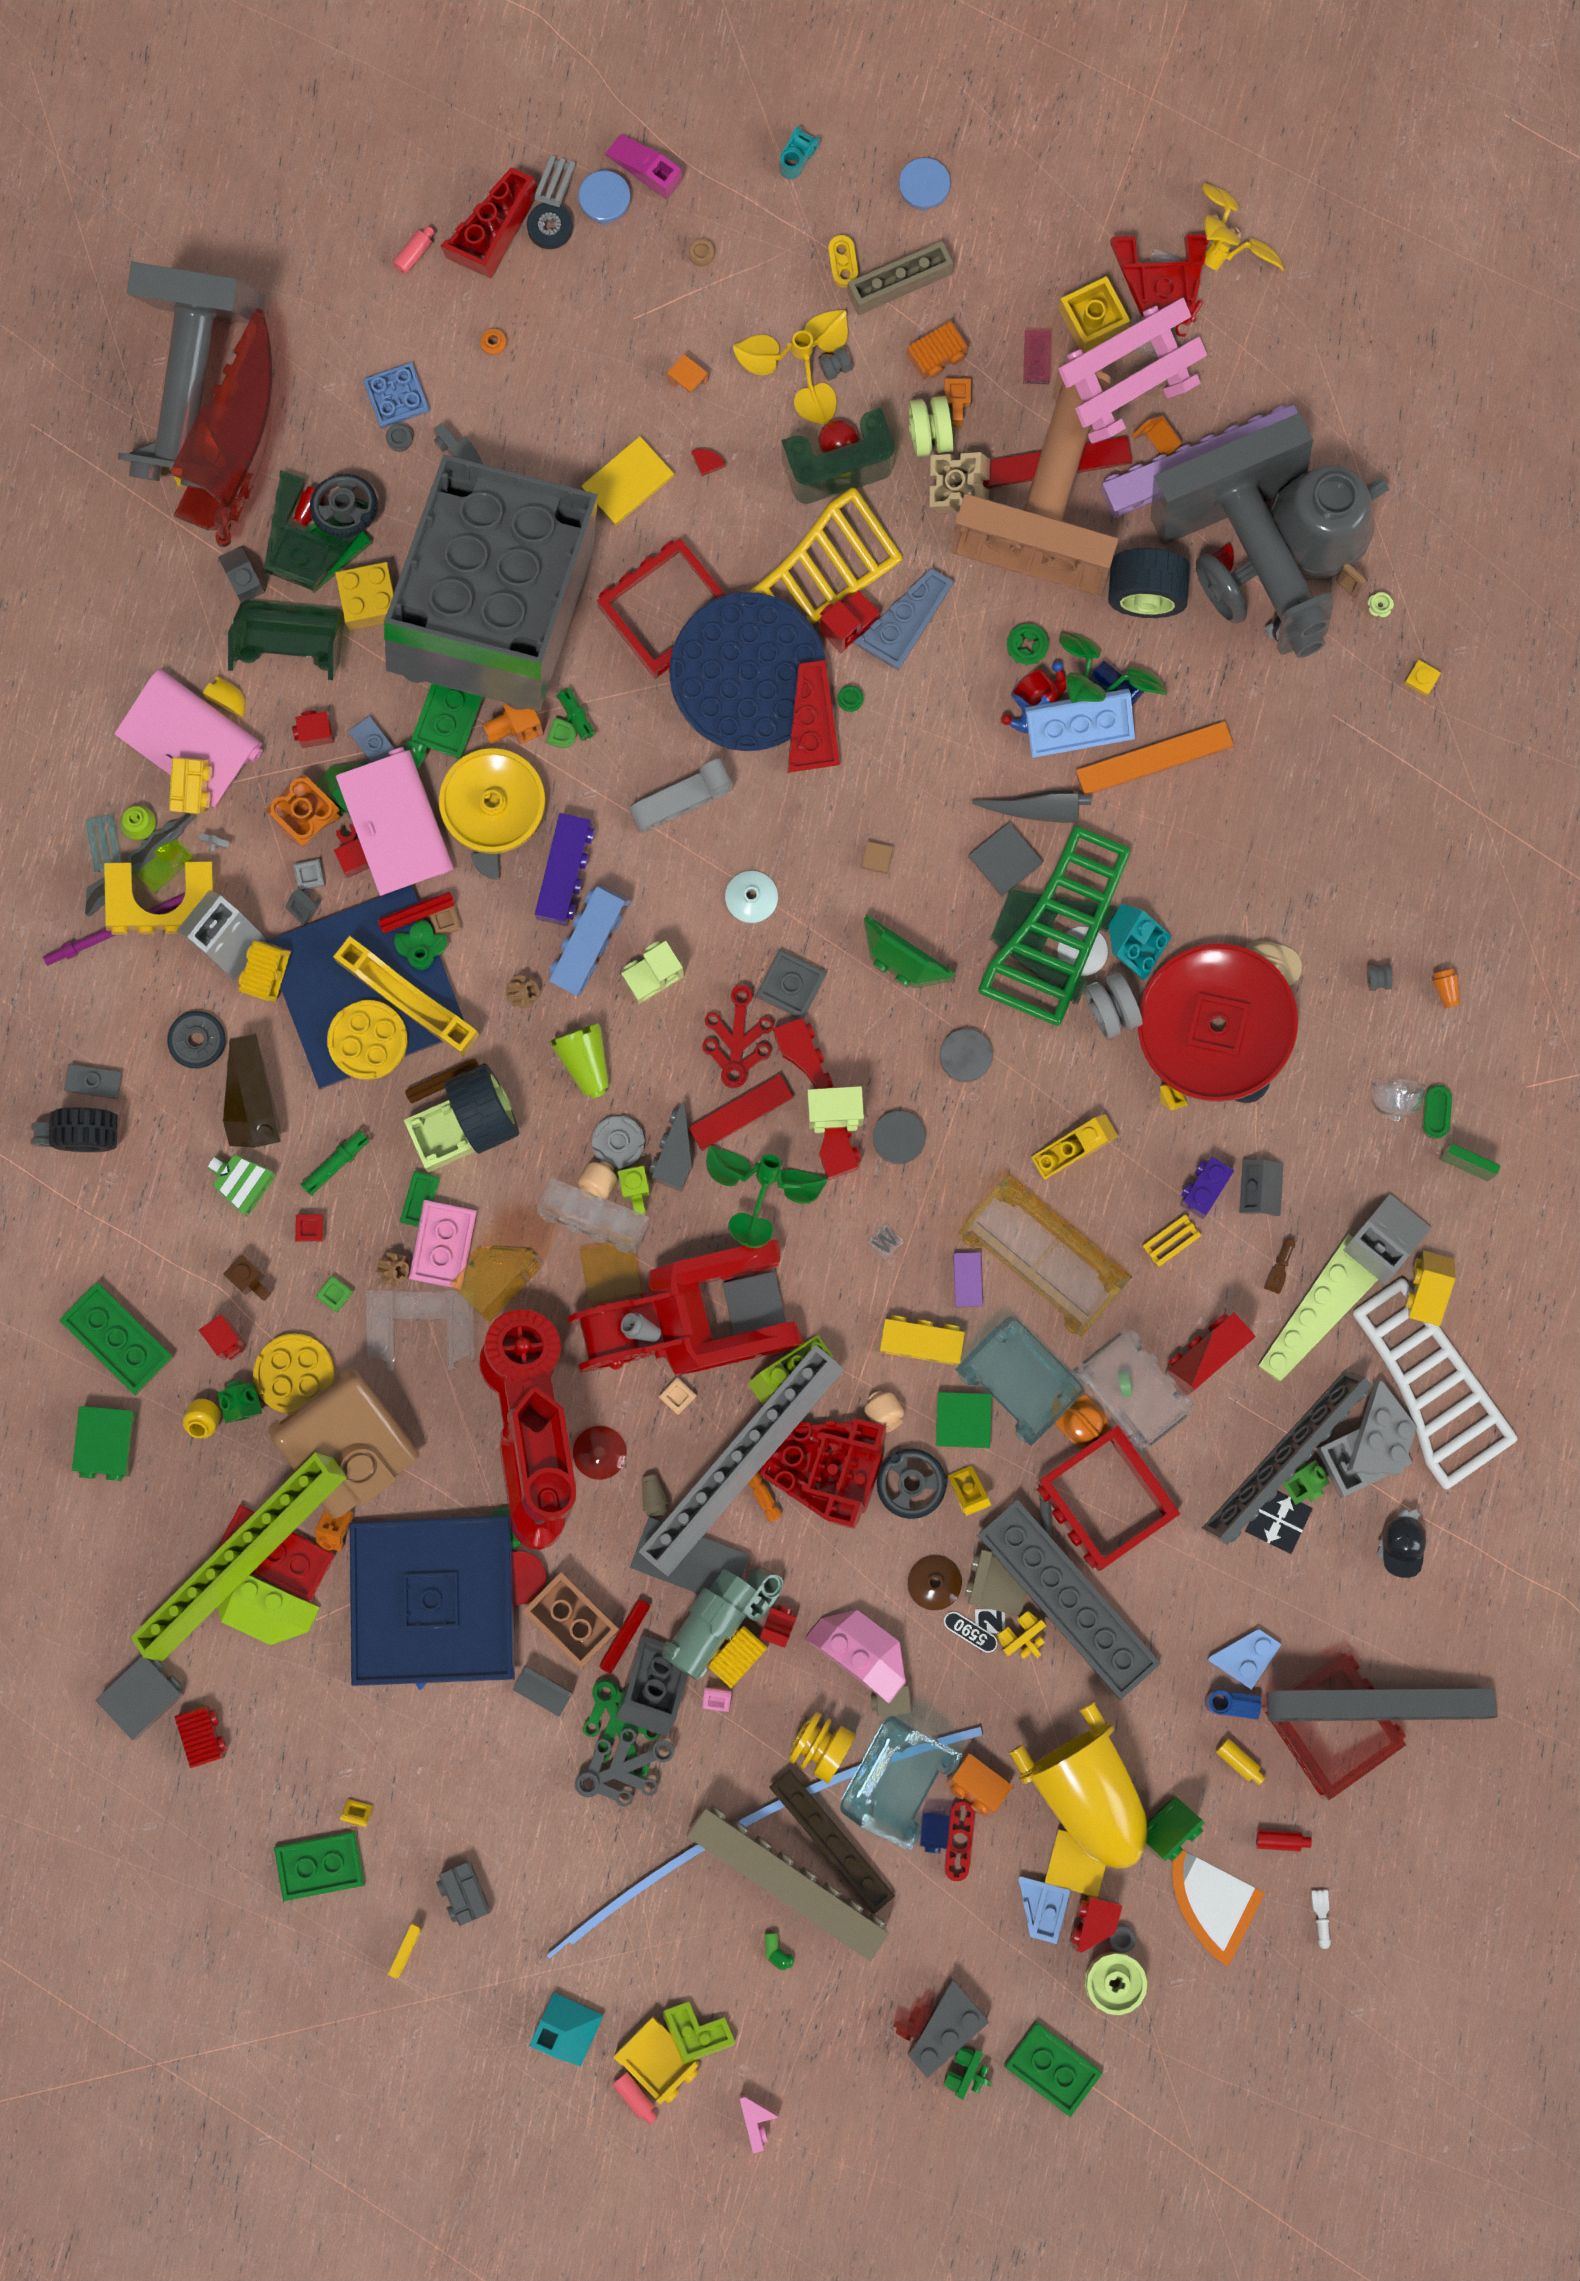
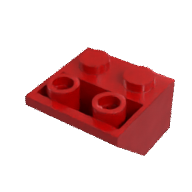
M1086 1895L1085 1900L1080 1899L1077 1909V1915L1080 1917L1078 1927L1073 1926L1070 1936L1073 1949L1082 1953L1115 1934L1123 1906L1117 1902Z

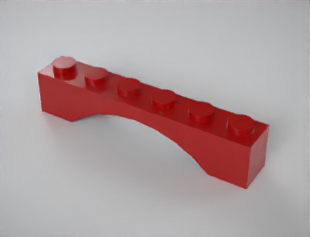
M800 1018L773 1028V1034L782 1058L799 1068L811 1081L815 1089L834 1087L829 1072L823 1073L820 1064L824 1063L820 1048L815 1049L811 1039L815 1038L810 1023L805 1024L804 1019ZM847 1127L825 1128L819 1157L828 1181L854 1172L859 1168L858 1163L861 1162V1157L857 1147L852 1148L848 1138L852 1137V1133L847 1130Z

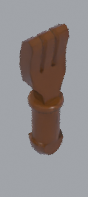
M1290 1237L1283 1241V1247L1276 1260L1277 1265L1271 1270L1264 1289L1277 1294L1281 1292L1285 1283V1266L1289 1265L1288 1261L1293 1248H1295V1240Z

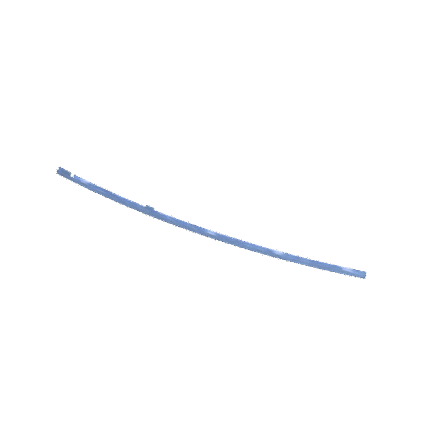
M981 1727L893 1752L835 1774L829 1784L821 1780L805 1788L810 1794H813L888 1763L944 1745L982 1736ZM778 1800L738 1822L746 1827L785 1806ZM697 1844L646 1877L577 1929L547 1955L550 1959L568 1942L573 1945L630 1899L706 1849Z

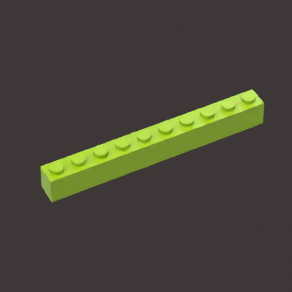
M315 1452L130 1637L143 1658L163 1662L347 1478L333 1457Z

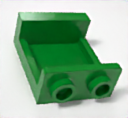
M79 1406L72 1471L79 1472V1478L95 1479L96 1474L106 1475V1480L122 1481L123 1476L130 1477L128 1466L133 1423H136L137 1412Z

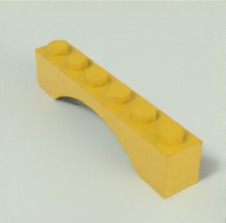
M349 936L333 956L339 965L464 1057L479 1037L477 1030L421 992Z

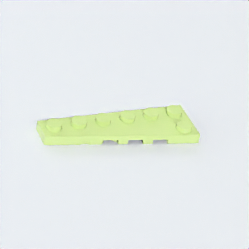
M1349 1234L1340 1244L1257 1366L1279 1382L1378 1280L1343 1251L1353 1238Z

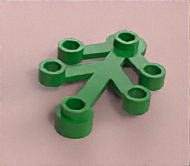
M602 1679L595 1683L592 1689V1697L596 1703L589 1721L583 1726V1732L586 1736L594 1737L599 1733L600 1727L598 1723L606 1708L610 1720L602 1739L609 1740L611 1744L615 1734L617 1733L620 1740V1733L626 1728H631L643 1734L648 1740H656L660 1734L657 1733L655 1737L651 1738L647 1735V1729L615 1719L618 1709L616 1703L619 1704L622 1693L619 1692L617 1684L610 1679ZM604 1687H608L611 1690V1695L608 1698L601 1696V1690ZM590 1723L596 1725L597 1729L594 1734H589L586 1731V1727ZM626 1731L623 1735L624 1740L630 1742L632 1741L628 1731ZM601 1742L598 1748L607 1751L608 1745L605 1742ZM631 1744L626 1756L628 1760L638 1756L633 1744ZM610 1753L603 1759V1762L609 1759ZM648 1764L643 1766V1770L639 1774L633 1771L628 1773L643 1778L648 1773Z

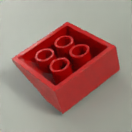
M1235 1312L1230 1316L1224 1313L1208 1327L1210 1333L1205 1338L1199 1335L1187 1345L1191 1349L1184 1356L1178 1353L1167 1363L1170 1368L1166 1373L1186 1396L1196 1390L1256 1337Z

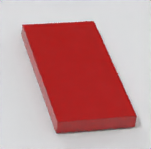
M239 1505L215 1552L255 1513L254 1511ZM292 1532L252 1573L311 1603L336 1554Z

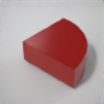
M707 449L691 451L701 477L726 467L723 459L713 451Z
M1229 543L1211 556L1217 558L1230 573L1234 555Z

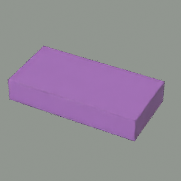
M981 1252L954 1253L955 1307H982Z

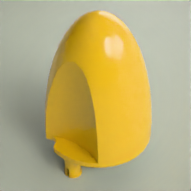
M1093 1701L1079 1710L1091 1730L1069 1740L1035 1763L1025 1749L1024 1744L1012 1749L1009 1755L1013 1758L1021 1772L1019 1779L1022 1784L1033 1781L1056 1817L1088 1857L1105 1866L1124 1869L1135 1865L1144 1853L1147 1841V1820L1128 1772L1109 1738L1114 1731V1727L1111 1723L1105 1722Z

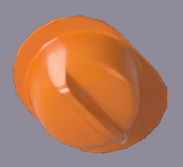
M1077 1390L1064 1391L1057 1395L1052 1403L1051 1414L1055 1424L1072 1443L1080 1448L1087 1447L1109 1430L1108 1420L1104 1413L1083 1392Z

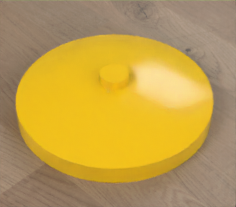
M481 749L465 755L450 768L440 788L439 808L447 830L460 844L479 853L500 854L520 847L537 831L544 816L545 792L538 773L524 758L504 749Z

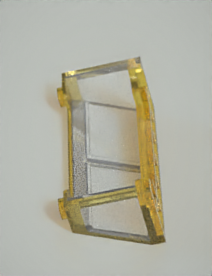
M1010 1173L993 1189L958 1232L967 1245L970 1247L984 1246L1064 1314L1065 1327L1073 1334H1079L1081 1337L1132 1278L1130 1274Z

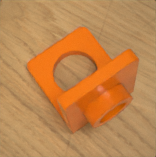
M1163 415L1147 420L1132 434L1134 439L1147 435L1161 455L1166 454L1167 457L1182 445V441Z

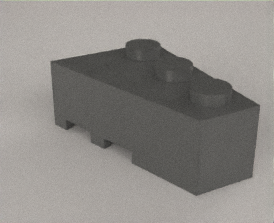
M952 1978L908 2053L910 2059L927 2078L989 2023L988 2019Z

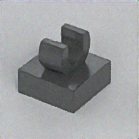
M298 888L291 894L285 908L305 925L311 920L321 900L318 898L313 902L309 898L310 889L302 891Z

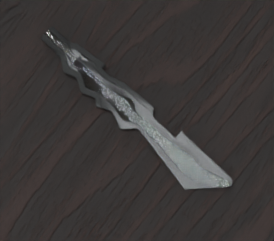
M185 813L176 821L165 823L161 830L152 832L148 840H142L138 850L127 853V863H131L132 874L139 875L156 859L164 847L168 849L177 840L185 827L194 820L190 813ZM105 877L87 887L85 914L87 916H91L105 904Z

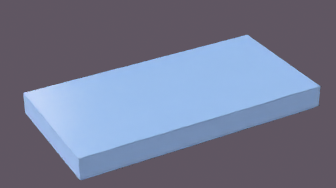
M1129 689L1105 693L1106 698L1102 702L1082 701L1071 703L1069 699L1025 707L1031 757L1035 758L1135 739Z

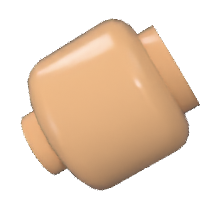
M605 1161L589 1163L578 1180L580 1193L593 1202L606 1200L618 1182L617 1176L613 1172L614 1167Z
M878 1391L869 1396V1402L865 1406L864 1412L870 1422L886 1426V1433L895 1430L902 1424L904 1409L893 1393Z

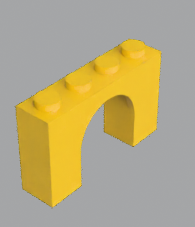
M185 862L186 892L184 899L175 910L160 915L146 912L134 900L132 894L131 863H104L106 931H111L113 935L128 934V931L137 930L139 934L144 935L154 934V930H165L166 934H178L176 932L206 893L209 890L213 891L212 862Z

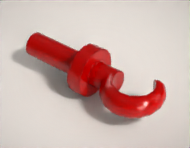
M1198 300L1190 318L1175 326V332L1178 336H1186V334H1181L1178 331L1179 325L1189 326L1191 322H1196L1195 316L1204 304L1202 301Z

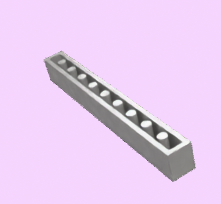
M815 1345L640 1549L639 1553L666 1576H669L844 1371L843 1368Z

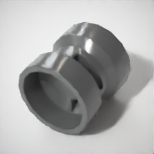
M842 346L834 349L833 355L824 354L818 357L822 372L828 381L836 378L837 374L840 373L839 371L847 373L852 370L849 357Z

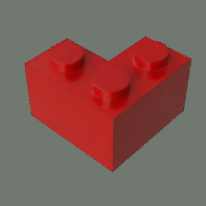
M858 590L853 595L851 593L847 594L835 605L830 603L820 613L822 615L820 617V632L841 654L879 619L880 612Z

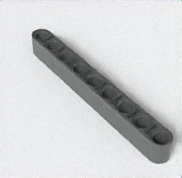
M1495 1689L1289 1690L1266 1693L1268 1721L1471 1720L1498 1717Z

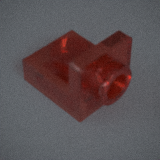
M924 2003L921 2008L915 2006L908 2019L912 2025L909 2027L895 2020L893 2026L897 2028L895 2033L908 2041L912 2037L918 2040L933 2008Z

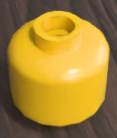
M195 1399L188 1405L183 1416L182 1425L184 1430L190 1436L198 1439L212 1436L221 1419L220 1409L210 1400Z

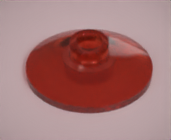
M594 1426L588 1428L578 1436L574 1443L573 1459L575 1465L582 1474L591 1479L604 1480L613 1477L622 1469L626 1461L627 1450L625 1442L619 1433L609 1427ZM601 1447L604 1449L602 1457L594 1455L596 1448Z

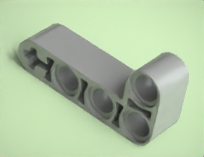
M721 759L708 762L699 769L700 773L630 806L629 811L639 832L644 833L729 793L733 789V785Z

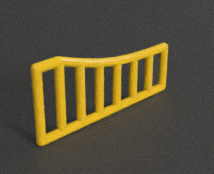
M850 488L827 505L813 527L791 554L748 592L762 593L775 597L769 588L781 578L805 613L808 621L813 625L820 620L822 616L820 613L830 603L835 605L847 594L851 593L853 595L858 590L861 591L902 561V555L858 490ZM851 500L890 556L879 565L876 564L840 511V508ZM831 517L869 571L858 580H856L823 531ZM815 539L848 585L847 588L837 595L806 552ZM798 560H800L827 600L826 603L816 610L789 573V570Z

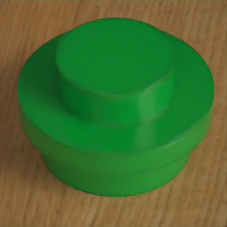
M855 686L842 688L837 696L838 705L846 712L857 711L862 706L864 700L862 691Z

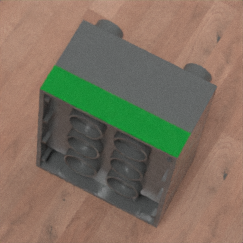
M443 454L384 620L386 671L403 675L407 680L414 683L425 681L505 702L513 709L523 710L528 708L540 712L594 551L598 494Z

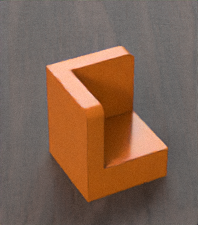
M683 354L667 372V380L675 388L679 384L689 393H692L700 383L706 384L708 373Z

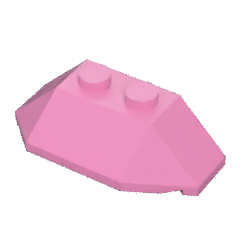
M858 1610L821 1618L805 1638V1641L888 1704H890L906 1683L900 1642Z

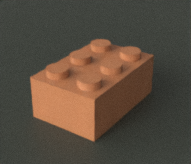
M562 1572L523 1610L580 1669H583L620 1631Z

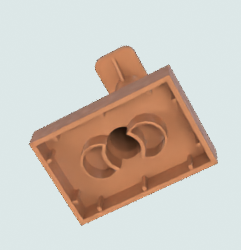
M1065 362L1060 363V366H1059V367L1063 366V365L1066 364V363H1065ZM1102 368L1095 372V375L1103 392L1109 388L1111 377L1103 373ZM1058 370L1053 398L1057 402L1024 511L964 493L955 523L951 553L1102 597L1119 538L1062 522L1091 425L1085 428L1082 427L1075 410L1076 407L1083 404L1075 384L1066 388Z

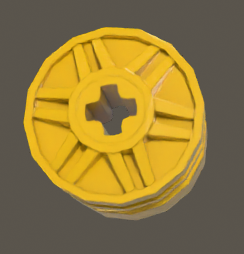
M816 1711L804 1723L793 1742L788 1761L794 1764L800 1754L806 1756L800 1768L805 1769L811 1761L816 1762L813 1775L829 1784L854 1741L856 1734L840 1726L832 1735L828 1732L832 1720L828 1718L823 1727L820 1728L817 1726V1723L822 1714Z

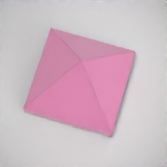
M721 1686L705 1687L702 1708L729 1712L732 1692Z

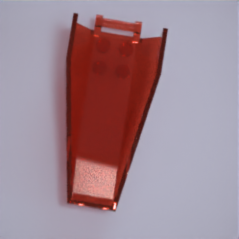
M256 308L234 349V354L237 355L232 365L226 364L223 369V373L226 376L222 384H215L212 389L215 397L210 405L204 404L170 471V475L202 487L187 486L174 513V517L208 531L217 530L215 539L216 543L221 547L230 545V531L235 521L239 523L243 516L245 500H250L254 493L255 486L253 484L265 455L272 422L273 372L271 345L264 312L259 308Z

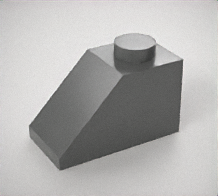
M242 546L218 557L241 604L265 593Z

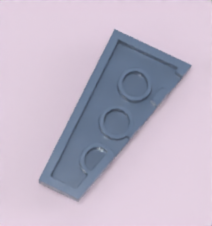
M931 568L898 602L896 601L880 619L876 620L862 636L855 640L854 645L899 671L950 591L954 581Z

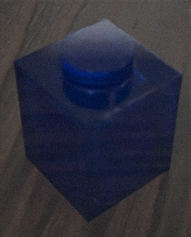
M922 1812L919 1846L925 1847L924 1852L941 1853V1848L947 1849L950 1815Z

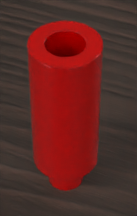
M1257 1829L1256 1849L1301 1852V1848H1311L1312 1837H1303L1302 1832Z

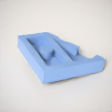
M1257 1629L1221 1651L1209 1656L1207 1661L1252 1690L1281 1644Z
M1019 1876V1885L1030 1937L1058 1944L1071 1890Z

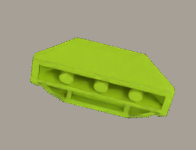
M249 1575L217 1609L222 1623L266 1644L274 1645L308 1633L320 1607Z

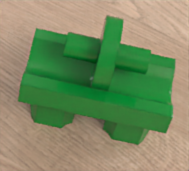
M964 2047L960 2048L954 2057V2061L966 2066L963 2076L948 2071L943 2082L944 2086L955 2092V2096L964 2100L972 2079L975 2082L971 2090L978 2094L983 2084L989 2087L992 2084V2081L986 2078L989 2067L982 2065L979 2073H975L983 2056L982 2051L974 2048V2051Z

